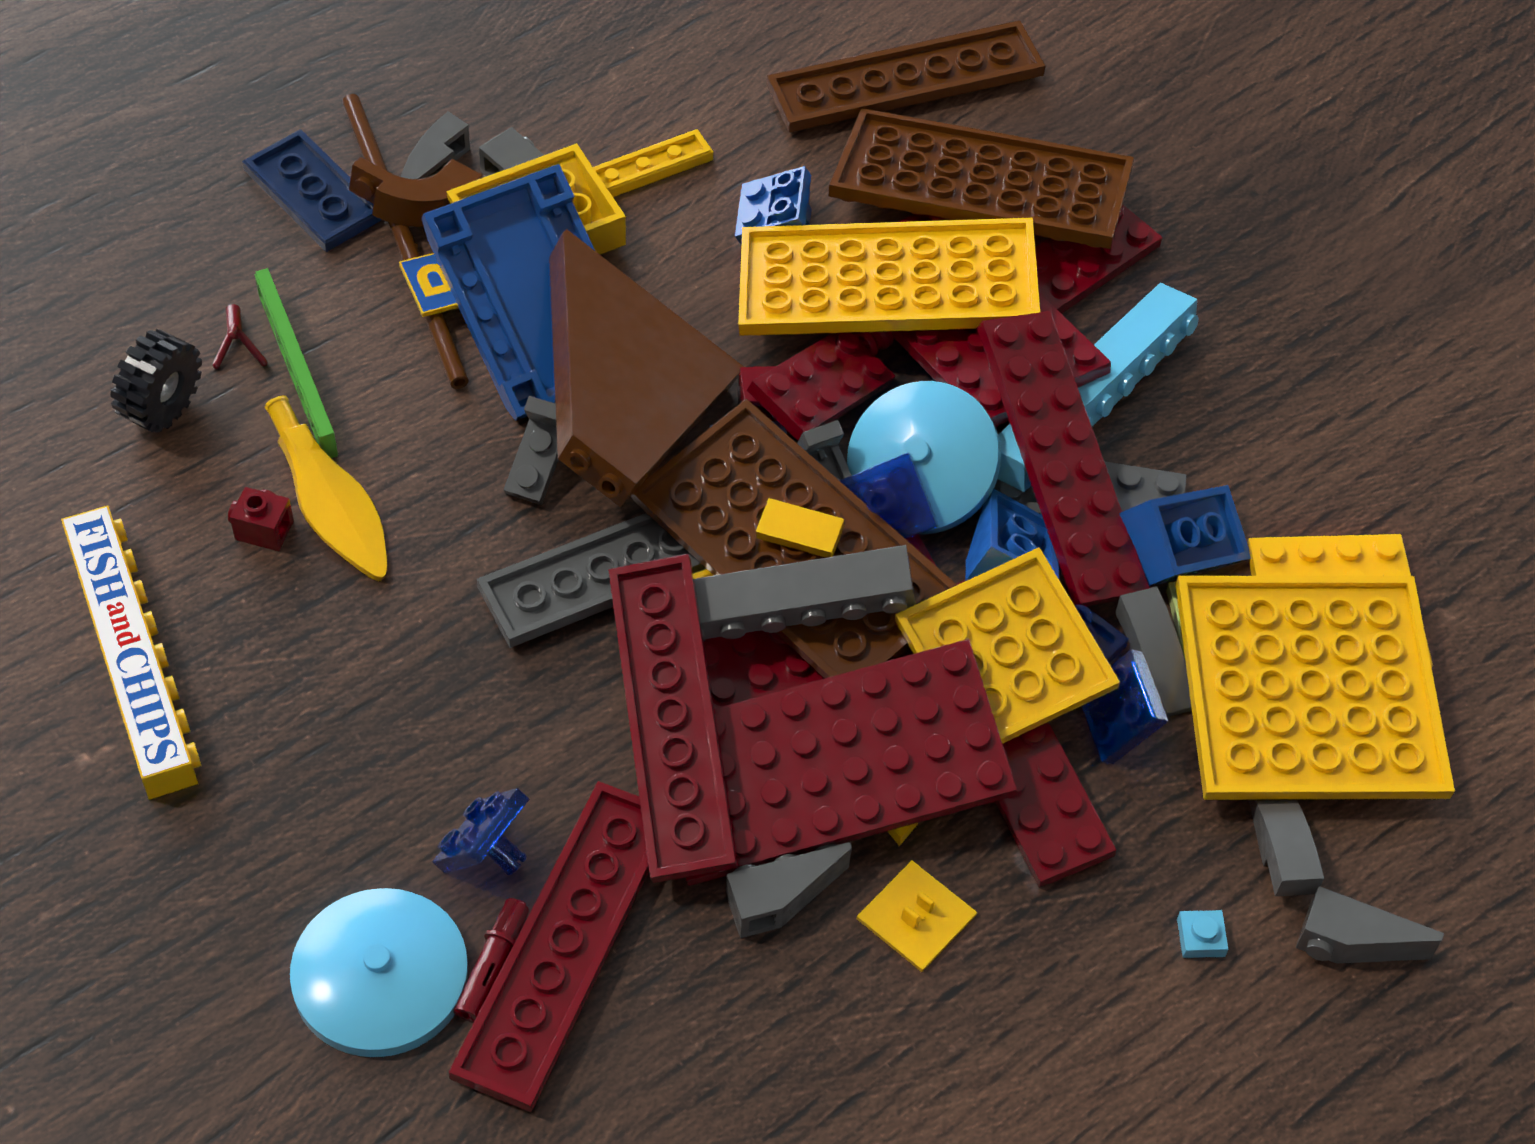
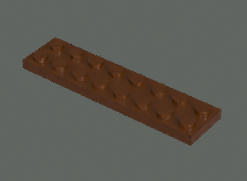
M1018 20L767 75V87L788 132H794L857 118L862 108L884 112L1044 76L1045 64L1021 21Z

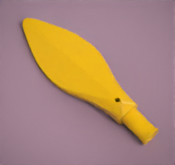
M282 395L269 400L265 404V410L269 413L280 435L278 445L289 463L298 504L305 520L317 535L336 553L371 579L381 581L387 572L386 546L381 520L369 495L348 472L340 467L320 447L306 424L300 425L288 402L287 396Z

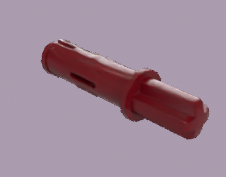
M508 898L492 930H487L484 935L486 939L484 947L453 1010L455 1015L465 1021L474 1023L529 913V908L522 900Z

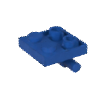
M805 166L742 184L735 238L741 245L742 227L810 225L812 212L809 205L811 174Z

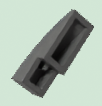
M447 111L420 138L408 157L401 177L408 179L431 177L437 174L451 159L456 161L471 150L468 124Z
M1158 587L1120 595L1115 613L1130 644L1129 658L1158 720L1192 711L1184 654Z
M1249 799L1263 866L1269 867L1275 896L1315 894L1318 886H1321L1324 880V875L1310 828L1297 799Z

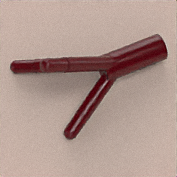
M235 304L227 306V334L212 364L213 368L218 369L233 339H240L263 367L267 366V360L242 331L240 307Z

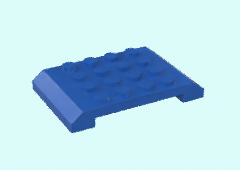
M560 164L424 213L422 216V222L431 249L506 410L515 421L527 417L524 408L529 396L555 403L549 257L566 229L595 250L572 202L575 196Z

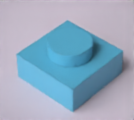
M1222 910L1179 912L1177 923L1183 958L1226 956L1229 949Z

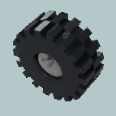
M161 329L147 331L146 338L139 336L136 339V346H130L127 349L126 354L128 356L125 361L120 360L117 366L120 368V372L118 375H114L112 383L116 384V387L111 389L110 397L114 399L111 405L116 410L115 413L151 432L155 431L158 433L162 432L163 427L166 429L170 428L172 420H178L181 417V410L184 407H189L191 403L189 398L191 394H196L198 386H195V382L201 379L202 374L198 370L202 366V359L199 358L200 351L195 348L196 346Z

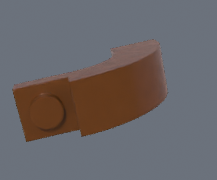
M359 157L352 164L349 191L373 203L372 215L398 225L424 227L422 222L424 213L450 204L446 191L481 179L482 174L451 159L437 174L431 177L408 179L396 176Z

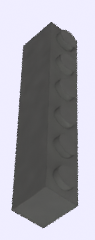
M906 545L694 579L703 642L705 639L716 637L726 639L740 638L747 632L760 630L769 633L779 632L785 629L786 626L798 624L817 626L825 623L826 620L842 617L847 620H856L863 618L868 613L880 611L899 613L906 610L907 607L916 605Z

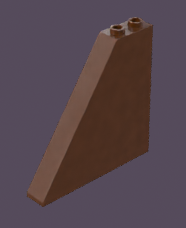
M566 229L549 257L558 459L621 508L730 390L739 376L740 367L744 366Z

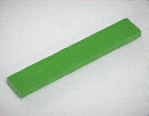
M269 269L255 271L256 274L254 275L260 301L316 442L331 458L337 457L338 451L333 428Z

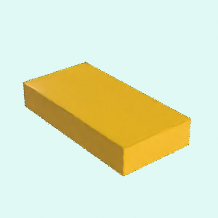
M768 498L756 529V538L827 558L833 557L845 524L843 518Z

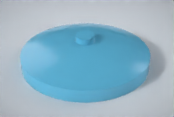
M919 381L890 390L867 408L852 432L847 453V466L863 502L893 529L911 534H932L946 531L963 523L973 516L987 501L995 487L1000 472L1001 444L991 417L983 406L969 393L942 382Z
M385 888L357 892L343 897L326 907L308 924L301 934L294 949L290 966V983L293 998L304 1023L319 1039L331 1047L348 1054L364 1057L397 1055L428 1042L452 1020L455 1015L453 1010L468 981L467 952L464 940L455 922L441 907L431 900L400 889Z

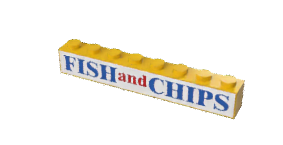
M107 505L61 519L148 799L150 800L197 785L198 781L194 768L202 765L195 743H185L183 734L189 733L190 728L183 708L174 710L172 701L180 698L173 676L164 678L162 668L168 667L169 664L162 643L153 645L151 636L158 634L152 612L143 613L141 605L148 603L142 581L137 580L133 582L131 573L138 572L132 550L123 551L121 543L128 541L121 518L113 520Z

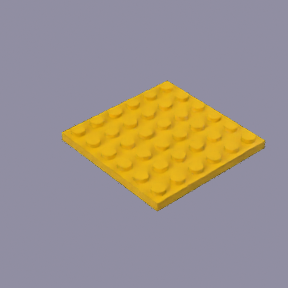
M1178 576L1175 586L1204 800L1450 799L1455 789L1414 576Z

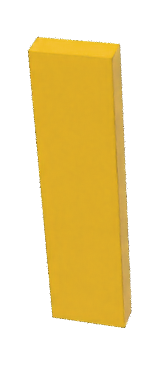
M698 129L594 166L593 168L611 195L615 197L713 160V150Z

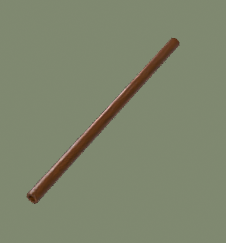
M356 94L346 95L342 103L363 158L387 171L359 96ZM388 222L402 260L419 257L420 253L409 226ZM443 313L425 316L451 387L453 389L465 387L469 380Z

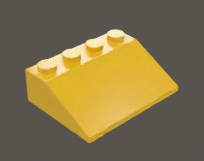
M577 143L446 191L447 198L451 204L560 164L575 196L572 202L595 251L598 254H603L626 245V216Z

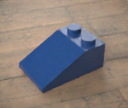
M1228 485L1151 499L1119 513L1135 546L1149 587L1175 581L1178 576H1193L1251 559L1250 550Z
M993 489L987 501L983 504L966 558L965 581L1038 547L1042 550L1059 579L1058 560L1043 516Z

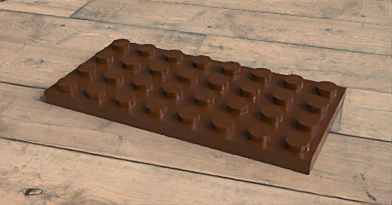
M862 108L829 184L828 197L838 198L846 202L855 201L871 204L879 208L908 211L916 215L925 214L941 217L947 220L1033 218L1034 235L1049 237L1056 241L1086 244L1094 248L1111 249L1131 176L1134 157Z
M747 399L648 477L632 495V500L714 576L826 558L756 538V529L768 498L843 518L845 526L833 556L906 545L916 604L957 586L954 581ZM884 611L868 613L863 618L856 620H847L843 617L830 619L817 626H805L803 624L786 626L785 629L775 632L824 678L897 659L910 648L895 621V614L897 613H886Z

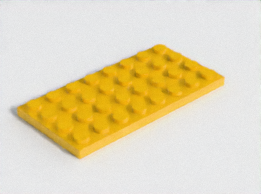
M1033 218L742 227L739 336L976 329L984 320L1040 312Z

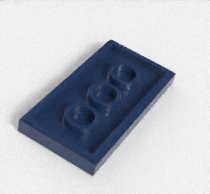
M301 129L242 161L244 171L325 252L382 220L372 215L373 203L349 191L351 177Z

